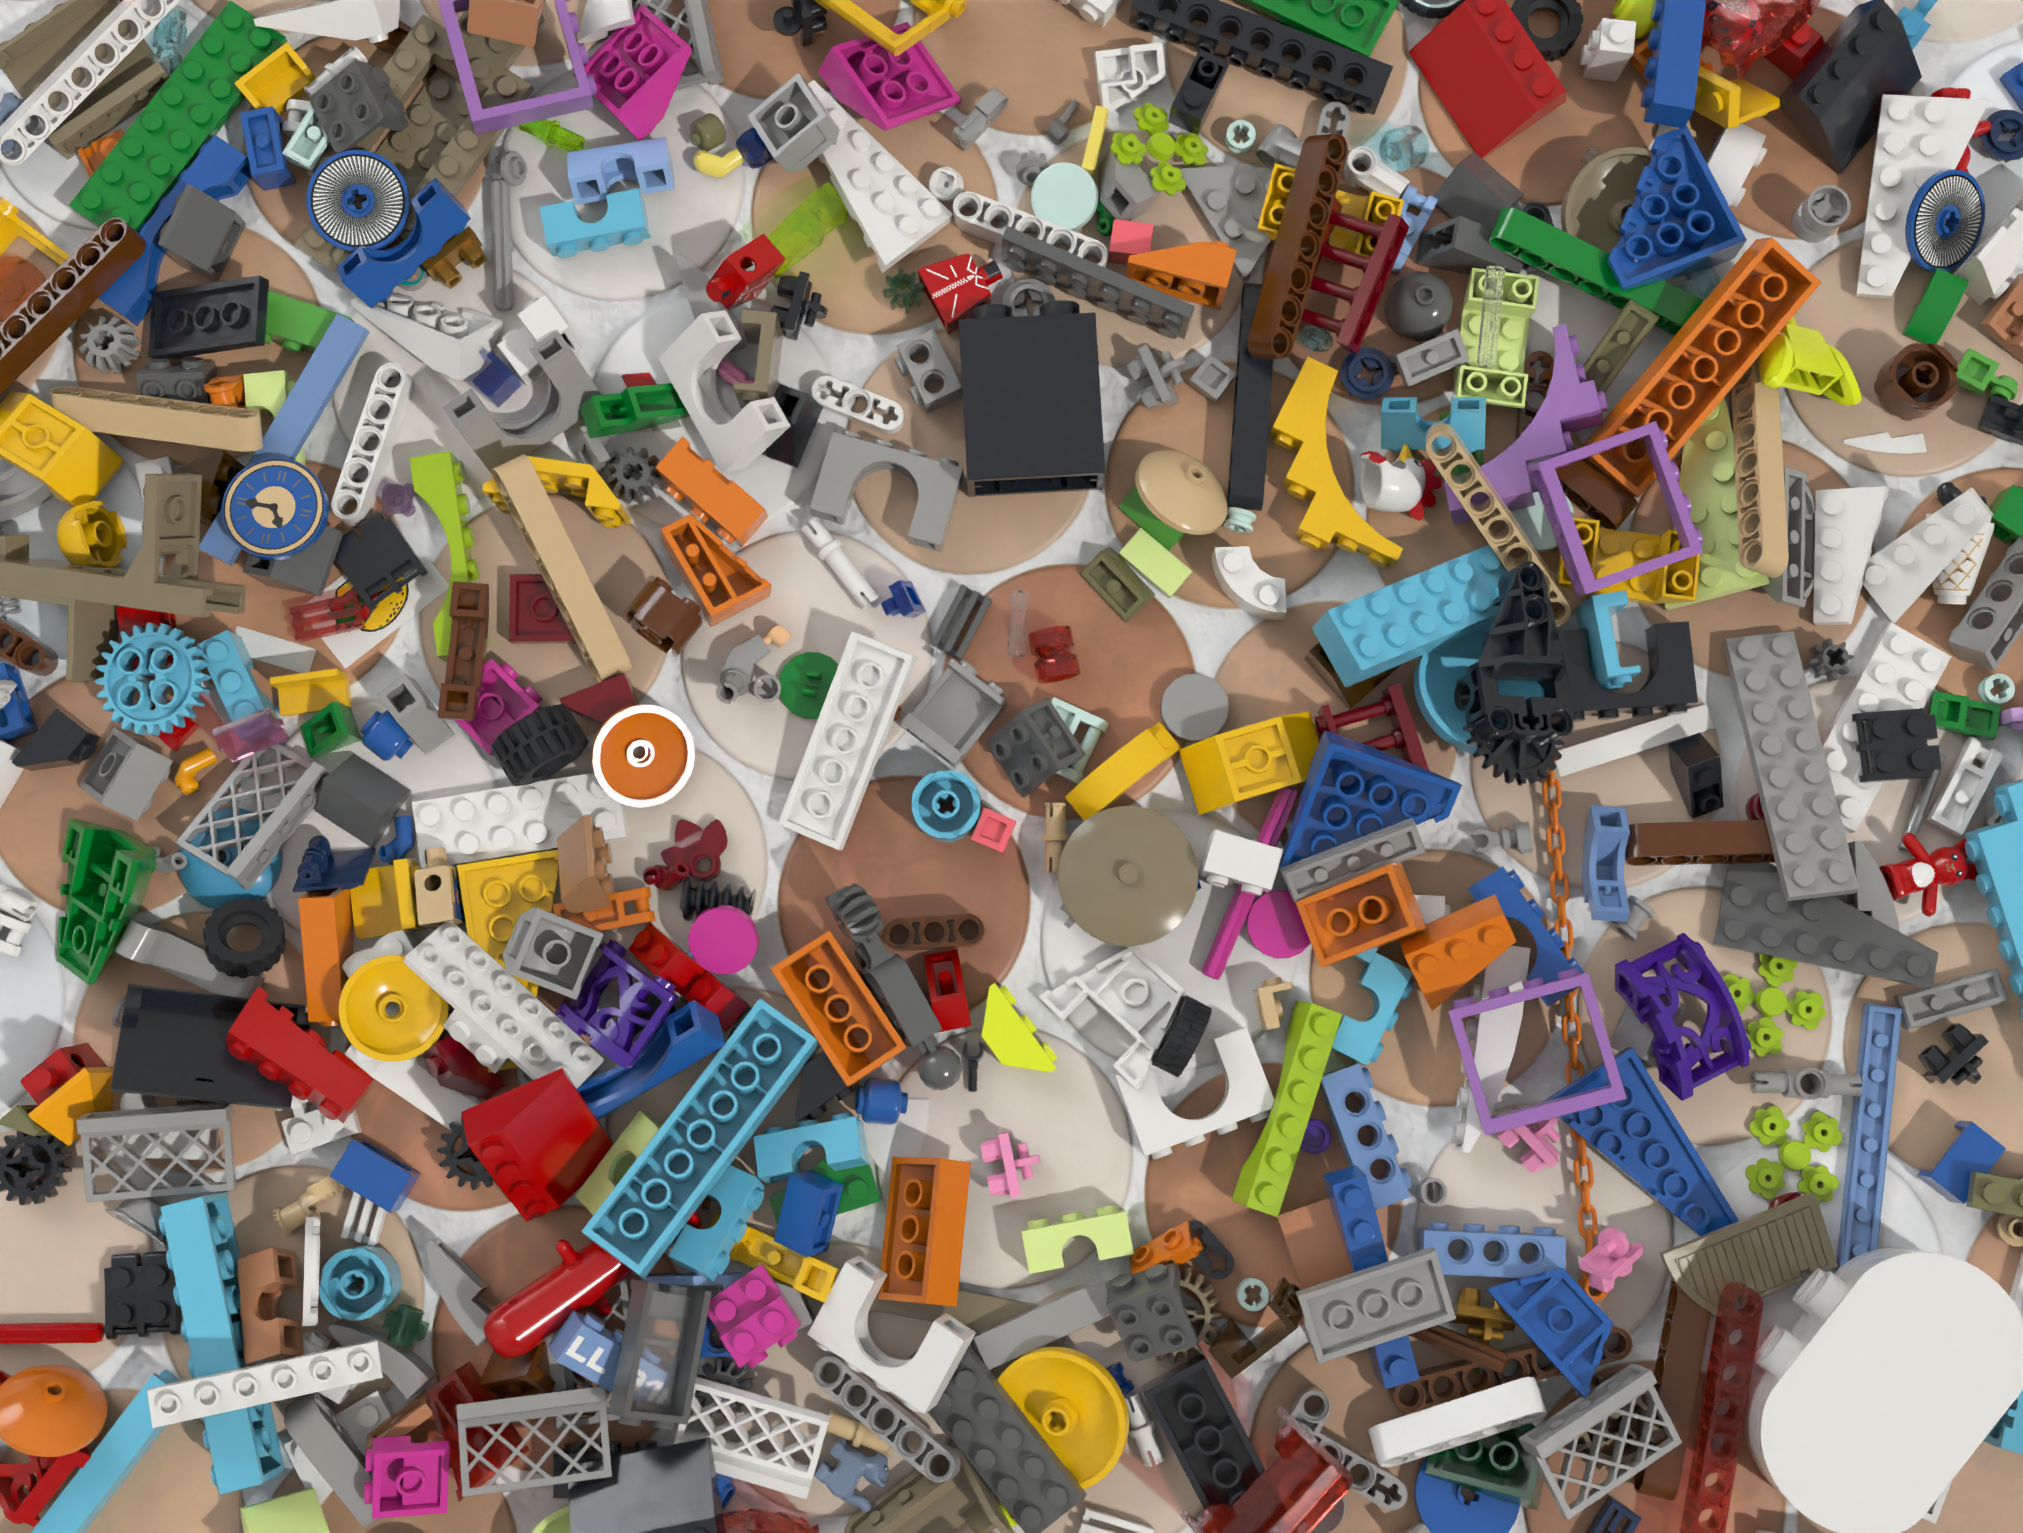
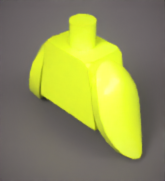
M1794 317L1788 321L1759 356V375L1765 387L1776 390L1780 386L1816 395L1824 394L1832 401L1846 406L1859 404L1862 400L1853 371L1841 352L1827 344L1818 330L1798 326Z

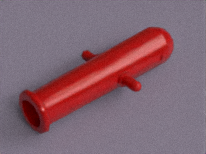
M694 1212L686 1224L696 1229H701L702 1223L696 1212ZM682 1228L681 1231L678 1233V1235L675 1237V1239L672 1241V1243H674V1242L678 1239V1237H679V1235L681 1234L683 1228ZM561 1239L556 1243V1250L563 1259L562 1263L497 1305L484 1321V1335L498 1355L505 1359L520 1357L527 1354L559 1330L573 1310L581 1313L590 1305H594L600 1315H610L612 1306L605 1297L606 1293L634 1272L594 1242L580 1251H575L567 1240Z

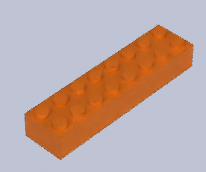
M1772 237L1756 239L1603 420V425H1599L1581 447L1656 421L1658 428H1661L1667 437L1668 447L1666 450L1671 460L1822 282ZM1643 438L1587 458L1637 498L1641 496L1656 478Z

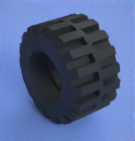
M559 704L539 709L509 726L493 742L491 751L513 786H522L540 781L564 768L583 752L589 742L568 706Z

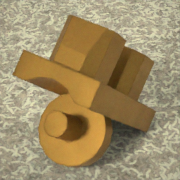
M468 226L460 234L449 238L442 245L439 253L432 258H427L422 265L435 282L439 280L446 287L452 289L463 278L455 268L459 263L466 260L475 269L485 263L487 257L481 248L482 243Z
M1463 1287L1459 1291L1456 1306L1453 1308L1456 1319L1450 1322L1467 1325L1466 1336L1476 1337L1478 1341L1490 1345L1491 1340H1503L1504 1333L1502 1330L1514 1331L1516 1324L1493 1298L1492 1308L1480 1307L1481 1290Z

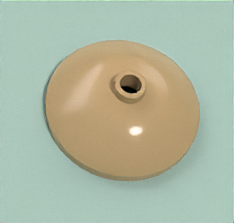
M1160 450L1148 454L1139 463L1135 473L1138 493L1147 508L1163 523L1183 533L1206 535L1216 531L1225 521L1228 513V502L1224 489L1214 473L1202 462L1182 452Z

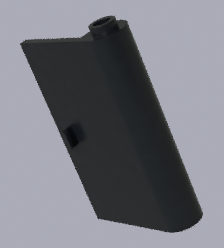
M128 983L110 1091L290 1110L292 1103V1094L286 1085L277 1079L275 1081L267 1079L259 1072L257 1066L248 1060L241 1061L235 1058L228 1051V1047L225 1046L228 1031L250 998ZM266 1000L277 1010L282 1006L287 1008L294 1014L292 1020L303 1031L309 1030L311 1022L308 1021V1012H305V1005Z

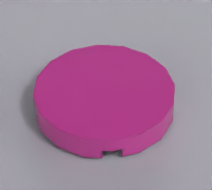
M1273 890L1260 896L1251 906L1246 918L1247 934L1252 945L1262 954L1274 959H1288L1302 953L1310 945L1309 936L1297 905L1293 902L1290 891Z
M719 905L718 907L702 911L694 920L688 936L689 949L696 962L706 970L717 974H734L746 968L754 959L759 945V934L757 935L756 925L752 918L744 911L729 905Z

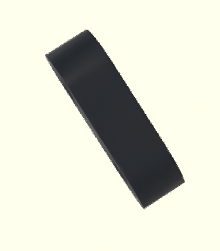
M1188 1220L1189 1227L1193 1230L1202 1229L1203 1232L1200 1234V1238L1206 1244L1199 1251V1256L1192 1259L1209 1277L1217 1280L1225 1279L1232 1273L1234 1268V1259L1231 1253L1206 1225L1197 1220ZM1209 1250L1217 1257H1221L1223 1254L1226 1256L1223 1262L1226 1268L1222 1272L1217 1268L1213 1271L1209 1269L1212 1265L1211 1260L1206 1256Z

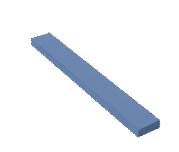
M338 313L336 314L263 437V448L254 452L247 466L267 458L295 460L370 332L366 328ZM221 508L200 543L199 549L232 566L241 548L228 535L223 524Z
M1863 1004L1856 1074L1861 1076L1862 1084H1855V1087H1862V1092L1859 1097H1853L1836 1260L1838 1267L1835 1272L1852 1258L1878 1249L1902 1009Z

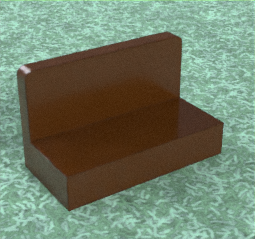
M543 1341L527 1354L512 1359H505L493 1350L478 1386L496 1400L551 1393L556 1382L537 1367L546 1342Z

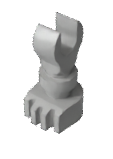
M1529 822L1514 823L1512 831H1509L1508 828H1500V832L1478 829L1470 835H1483L1487 838V845L1485 847L1472 849L1476 853L1483 854L1497 846H1502L1503 849L1510 848L1511 844H1515L1516 849L1521 854L1533 852Z

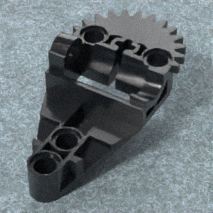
M1531 561L1519 564L1500 577L1498 581L1499 597L1494 599L1492 606H1499L1489 630L1485 633L1479 661L1466 668L1467 675L1456 681L1457 685L1454 690L1455 706L1458 710L1465 711L1467 725L1463 726V731L1470 732L1472 736L1466 743L1467 745H1477L1478 747L1473 753V757L1484 756L1483 769L1493 765L1494 778L1500 777L1504 772L1505 783L1509 784L1515 778L1519 786L1526 784V779L1530 784L1538 782V777L1542 780L1549 776L1547 770L1552 771L1556 769L1557 766L1553 760L1557 761L1562 758V754L1556 748L1564 746L1565 742L1561 738L1569 735L1574 728V712L1567 668L1545 576L1542 569ZM1496 680L1537 682L1543 688L1544 697H1529L1525 700V696L1498 695Z

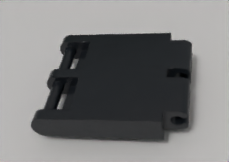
M379 512L358 525L364 533L362 536L359 537L353 529L344 534L335 556L336 561L371 611L378 608L376 604L392 593L396 592L399 594L402 592V587L420 574L424 577L429 573L394 520L390 517L384 519Z
M1923 708L1852 714V722H1856L1859 742L1858 745H1855L1856 752H1860L1863 774L1859 776L1860 783L1932 777L1931 771L1942 769L1939 745L1928 746L1927 740L1938 739L1935 714L1924 715ZM1863 721H1867L1869 743L1867 744ZM1867 752L1871 753L1873 774H1870Z
M167 1251L144 1253L143 1265H141L140 1253L112 1255L111 1267L104 1269L105 1331L107 1340L116 1339L118 1335L138 1334L139 1337H148L149 1333L160 1332L180 1335L181 1307L176 1304L174 1299L176 1281L174 1271H171L167 1264ZM169 1322V1325L150 1326V1323ZM137 1324V1327L118 1328V1326Z

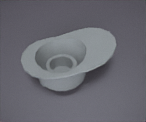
M161 1196L125 1199L116 1210L105 1209L106 1213L145 1233L167 1251L169 1250L163 1244L165 1236L162 1234L159 1226V1217L162 1215L160 1207L169 1204Z

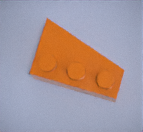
M682 436L655 467L667 485L664 488L665 492L677 502H680L682 499L692 506L689 511L704 524L710 520L718 527L715 532L728 544L731 545L735 541L743 547L768 518L766 510L733 480L730 481L714 468L716 465L708 458L704 460L689 446L691 443Z
M692 514L660 529L662 545L710 627L770 597L772 585L748 567V563L740 556L737 557L723 544L722 540Z

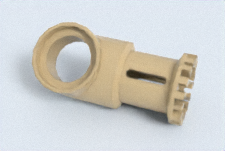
M328 1176L306 1188V1192L299 1196L298 1201L283 1209L281 1207L274 1209V1221L279 1222L276 1226H281L280 1232L289 1238L294 1234L295 1229L305 1224V1217L319 1216L321 1219L318 1205L323 1204L324 1201L327 1202L329 1198L333 1199V1194L337 1197L338 1193L340 1195L344 1192L338 1181Z

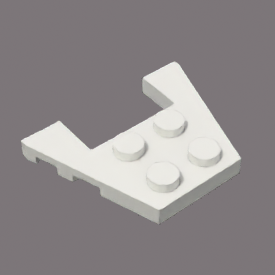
M1131 946L1095 965L1096 968L1085 974L1065 981L1066 984L1050 992L1048 990L1042 993L1039 999L1061 1021L1087 996L1137 1040L1113 1065V1068L1135 1090H1138L1186 993L1178 983L1139 948Z

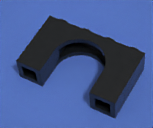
M1689 621L1654 624L1645 630L1649 673L1643 687L1638 692L1632 694L1612 692L1597 681L1590 665L1586 629L1558 631L1567 668L1574 712L1573 721H1584L1585 715H1598V720L1619 718V713L1632 712V717H1646L1653 715V710L1666 709V715L1687 713L1688 707L1698 703Z

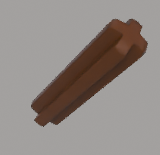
M1440 1325L1408 1335L1498 1373L1503 1372L1508 1363V1354Z

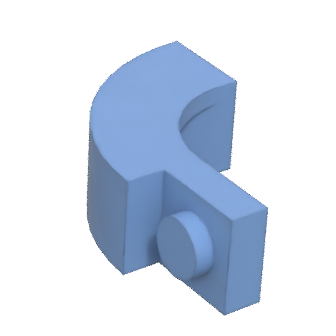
M1590 806L1583 844L1582 884L1584 903H1589L1592 920L1627 922L1630 915L1624 881L1625 850L1630 835L1625 807Z

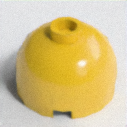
M92 500L76 505L67 510L58 522L56 534L58 546L70 563L85 566L115 567L122 562L124 557L119 558L121 548H127L125 528L115 511L109 512L102 506L106 504L103 501Z

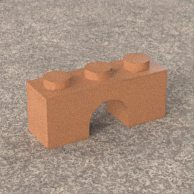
M271 1247L238 1258L237 1280L240 1288V1317L243 1331L242 1351L245 1365L253 1366L304 1355L301 1321L280 1318L276 1315V1305L279 1297L285 1291L298 1287L295 1252Z

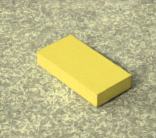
M1097 105L1081 167L1093 179L1097 169L1109 112L1106 107Z

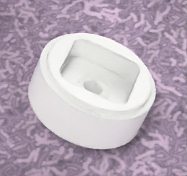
M940 167L932 173L929 179V190L940 201L953 202L957 195L963 192V178L958 171L952 168Z

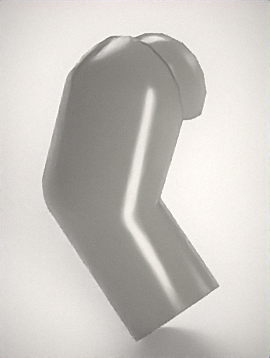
M158 846L151 848L156 851V868L154 871L169 874L183 869L187 865V858L183 853L177 852L161 857V849Z

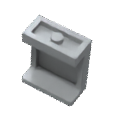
M951 659L948 663V668L912 713L908 712L901 721L902 728L956 769L1004 709L1006 700L1002 697L1005 692L991 681L985 684L976 677L978 671L964 660L958 663Z

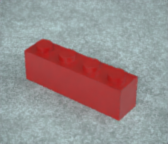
M258 986L228 1031L225 1042L228 1051L235 1058L241 1061L248 1060L257 1066L259 1072L267 1079L272 1081L277 1079L286 1085L289 1092L300 1100L307 1099L318 1106L319 1112L326 1118L331 1120L337 1119L344 1124L368 1093L374 1078L339 1050H333L330 1053L325 1049L326 1043L322 1036L313 1029L303 1031L292 1020L294 1014L284 1006L279 1010L274 1008L265 1000L269 994Z

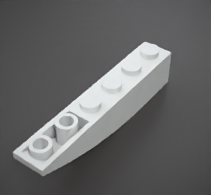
M1511 946L1480 971L1477 984L1473 983L1470 990V996H1474L1475 1002L1489 998L1487 992L1506 986H1508L1510 992L1524 989L1522 982L1527 981L1531 948ZM1524 1001L1475 1014L1473 1018H1468L1466 1023V1035L1470 1039L1469 1045L1490 1115L1502 1090L1514 1055L1523 1015ZM1461 1061V1073L1465 1074L1464 1088L1460 1087L1457 1094L1456 1105L1457 1108L1461 1109L1459 1123L1455 1122L1453 1127L1452 1142L1457 1144L1456 1151L1470 1153L1483 1129L1464 1064Z

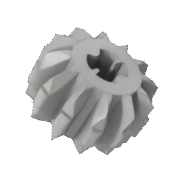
M100 316L97 326L93 323H88V328L91 330L89 334H80L81 339L86 342L79 347L80 352L86 356V363L91 367H97V370L103 374H108L111 370L113 373L121 375L122 365H125L127 368H133L132 362L129 361L131 357H141L140 352L135 349V347L141 344L140 339L134 335L135 329L128 323L124 324L118 317L108 320L106 317Z

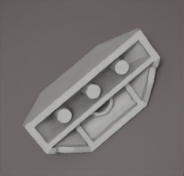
M1784 467L1788 565L1779 577H1769L1770 584L1761 587L1777 603L1801 608L1805 607L1806 598L1811 593L1814 585L1815 505L1812 493L1807 486L1809 483L1807 473Z

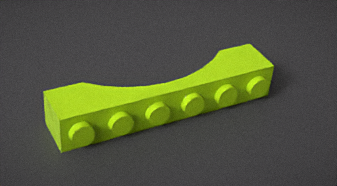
M450 451L409 458L414 491L428 503L438 516L446 533L450 548L451 576L449 588L442 608L433 622L437 657L445 662L448 659L452 624L449 612L453 581L476 583L475 580L480 578L477 560L472 559L471 547L475 546L474 532L471 526H467L466 514L470 513V503L467 494H463L461 481L466 480L465 469L462 461H458ZM489 634L487 639V645H489Z
M1295 1001L1285 1032L1283 1067L1274 1104L1255 1148L1241 1169L1231 1201L1278 1217L1342 1017L1341 1013L1313 1003Z

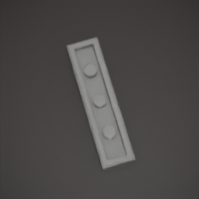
M1413 818L1281 867V871L1293 902H1296L1386 865L1400 863L1426 853L1415 821Z
M1103 1277L975 1334L973 1339L986 1367L991 1370L1110 1316L1106 1306L1108 1288Z

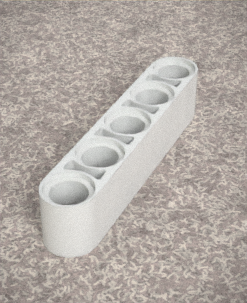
M962 192L954 200V222L960 230L1002 246V236L1007 226L1023 233L1033 231L1037 233V239L1053 246L1058 243H1064L1070 248L1067 252L1081 258L1089 255L1097 256L1101 260L1098 265L1106 268L1107 248L1098 240L974 192ZM967 207L977 211L973 216L969 217L960 213L962 209ZM1002 219L1007 222V226L998 229L994 228L991 223L994 220Z
M396 363L383 364L375 374L332 497L331 508L333 513L344 523L352 527H358L360 523L371 516L413 394V380ZM401 377L399 385L394 388H388L392 378ZM383 408H390V413L385 419H377L378 413ZM373 439H379L378 447L375 450L367 451L368 443ZM368 470L366 480L356 483L358 473ZM351 502H357L355 512L345 515L346 506Z
M1525 1377L1378 1424L1370 1428L1368 1433L1379 1467L1389 1468L1544 1418L1547 1415V1411L1535 1378Z

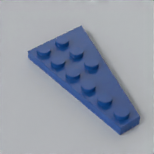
M1627 1047L1614 1055L1627 1099L1558 1116L1699 1237L1739 1221L1632 1047ZM1602 1063L1542 1102L1610 1085L1604 1064Z

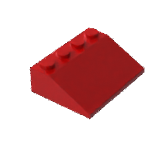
M1505 0L1464 1L1408 51L1474 152L1482 159L1566 102V90Z
M563 1068L461 1112L468 1146L526 1222L541 1217L559 1208L584 1185L614 1145Z

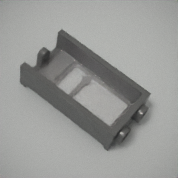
M631 1279L630 1288L632 1292L611 1404L610 1407H607L606 1413L620 1416V1424L641 1426L642 1420L652 1421L651 1427L673 1430L674 1423L688 1425L711 1291Z

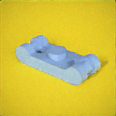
M1410 184L1401 198L1404 200L1400 217L1408 224L1409 230L1392 268V271L1397 274L1401 271L1439 200L1431 195L1427 198L1417 192L1418 188ZM1410 204L1421 210L1418 217L1406 211Z

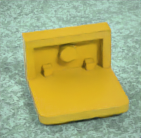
M1699 66L1694 111L1720 124V126L1727 129L1735 128L1743 122L1755 117L1764 116L1768 112L1779 108L1780 98L1743 79L1728 81Z
M408 858L393 860L394 865L370 868L364 885L350 889L354 930L357 938L382 937L400 930L408 932L426 930V927L418 924L414 873L415 870H419L421 867L417 861Z

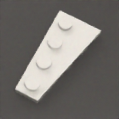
M1888 486L1816 490L1813 623L1815 625H1845L1852 623L1863 584V575L1872 552V543L1880 524L1883 504L1889 492Z

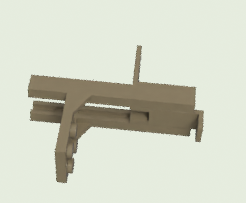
M191 473L145 474V485L143 488L144 520L142 523L143 546L129 569L76 565L69 561L48 558L31 559L29 558L30 537L28 534H4L0 536V596L68 606L67 682L76 683L104 677V672L99 671L96 667L98 665H107L108 661L101 654L102 652L113 653L114 649L109 642L111 640L119 642L116 607L123 606L201 618L210 617V610L233 614L244 613L246 585L198 579L202 475ZM176 554L165 574H159L160 555Z

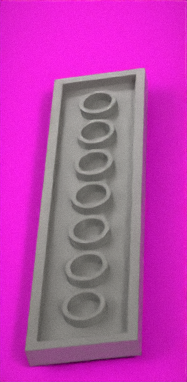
M1787 631L1726 638L1723 642V649L1784 900L1792 901L1856 893L1859 890L1794 632Z

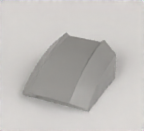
M799 72L747 115L773 158L787 172L804 171L805 167L831 145H836L840 130Z
M533 907L519 915L503 953L506 972L577 1000L604 933Z

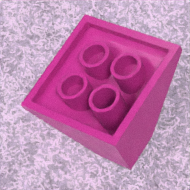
M643 4L634 12L635 24L618 28L588 58L589 63L583 64L586 75L592 74L595 81L597 94L593 96L638 141H641L646 135L651 133L655 126L664 118L692 51V48Z
M908 22L889 29L896 34H903L911 26ZM863 36L831 47L818 72L836 99L883 131L958 105L962 100L921 41H918L899 56H894L868 36Z

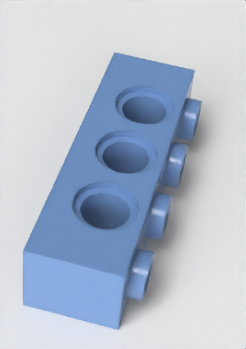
M1352 1063L1323 1074L1319 1088L1349 1167L1357 1165L1366 1174L1375 1210L1410 1198L1407 1188L1412 1187L1405 1167L1399 1168L1395 1155L1399 1154V1149L1393 1135H1387L1382 1123V1121L1386 1120L1384 1109L1379 1100L1374 1102L1369 1088L1374 1087L1372 1077L1367 1067L1361 1068L1360 1063ZM1351 1092L1359 1094L1362 1101L1360 1108L1355 1112H1350L1345 1106V1098ZM1365 1125L1370 1126L1374 1132L1373 1141L1368 1145H1362L1357 1137L1359 1129ZM1376 1159H1382L1387 1166L1386 1173L1383 1177L1375 1179L1371 1175L1370 1166Z
M1428 1222V1228H1418L1417 1252L1433 1247L1437 1252L1443 1275L1523 1278L1560 1267L1566 1270V1237L1555 1234V1228L1534 1227V1233H1520V1226L1498 1225V1231H1485V1225L1464 1223L1463 1230L1449 1229L1450 1223ZM1460 1239L1464 1246L1463 1252L1459 1257L1451 1258L1448 1253V1246L1451 1241ZM1490 1241H1495L1499 1247L1498 1254L1495 1258L1487 1260L1483 1252L1484 1246ZM1530 1242L1534 1249L1533 1256L1528 1261H1522L1519 1256V1249L1524 1243Z

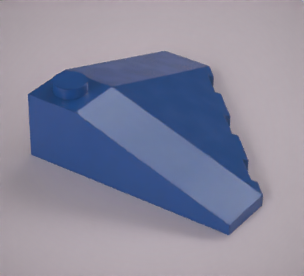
M1687 125L1684 129L1678 128L1657 136L1650 150L1653 153L1648 167H1644L1635 189L1637 196L1633 206L1628 207L1619 230L1621 237L1617 247L1612 248L1607 260L1622 291L1703 271L1727 262L1737 256L1747 241Z
M1324 730L1311 762L1279 869L1410 818L1414 819L1416 825L1434 818L1436 823L1449 817L1462 785L1358 741Z

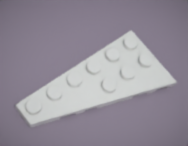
M813 80L808 83L809 87L840 129L836 145H831L818 158L821 164L825 163L831 174V182L851 218L857 221L864 233L863 239L868 248L873 249L878 258L877 264L882 273H884L949 224L953 214Z
M1883 94L1855 297L1891 299L1911 259L1905 236L1906 219L1911 202L1922 184L1932 175L1943 170L1956 169L1989 100Z

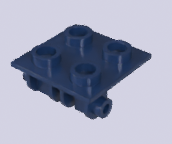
M318 835L312 837L302 857V863L297 869L298 877L292 889L293 893L304 891L307 893H318L324 889L331 888L348 890L364 885L376 853V848L332 852L330 842L325 836Z

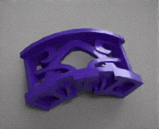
M1685 933L1677 935L1676 940L1632 962L1625 959L1615 964V991L1630 1006L1641 1024L1648 1022L1656 1038L1651 1041V1045L1658 1065L1659 1081L1681 1101L1693 1096V1089L1738 1065L1742 1068L1750 1065L1749 1050L1751 1049V1043L1746 1035L1738 1008L1724 980L1706 956V952L1699 942L1693 941ZM1676 957L1677 961L1687 972L1681 970L1679 963H1676L1670 968L1671 977L1663 963ZM1653 969L1657 976L1644 977L1642 974ZM1678 991L1693 995L1707 1004L1706 1021L1700 1036L1691 1028L1676 1027L1672 1020L1679 1006ZM1658 995L1661 997L1667 996L1668 1003L1666 1007ZM1682 1036L1690 1041V1043L1685 1044V1047L1681 1039ZM1707 1049L1712 1053L1722 1051L1724 1053L1710 1059ZM1698 1061L1700 1062V1065L1692 1068Z
M610 939L608 944L602 942L599 946L603 954L587 976L577 1000L573 998L570 1002L563 1000L555 1014L559 1018L564 1019L562 1022L580 1036L583 1034L589 1038L592 1036L589 1044L623 1068L632 1069L639 1059V1055L679 996L672 992L676 987L660 975H657L655 979L650 977L637 967L630 958L625 956L628 949ZM632 976L638 979L639 982L633 984ZM618 979L620 1008L606 1007L597 1012L600 996L611 981ZM648 994H655L662 1003L652 1018L645 1020L637 1017L636 1009L642 1012H649L654 1009V1007L644 1003V999ZM611 1018H618V1022L612 1020ZM610 1020V1025L606 1028V1024ZM636 1024L643 1027L644 1030L631 1048Z

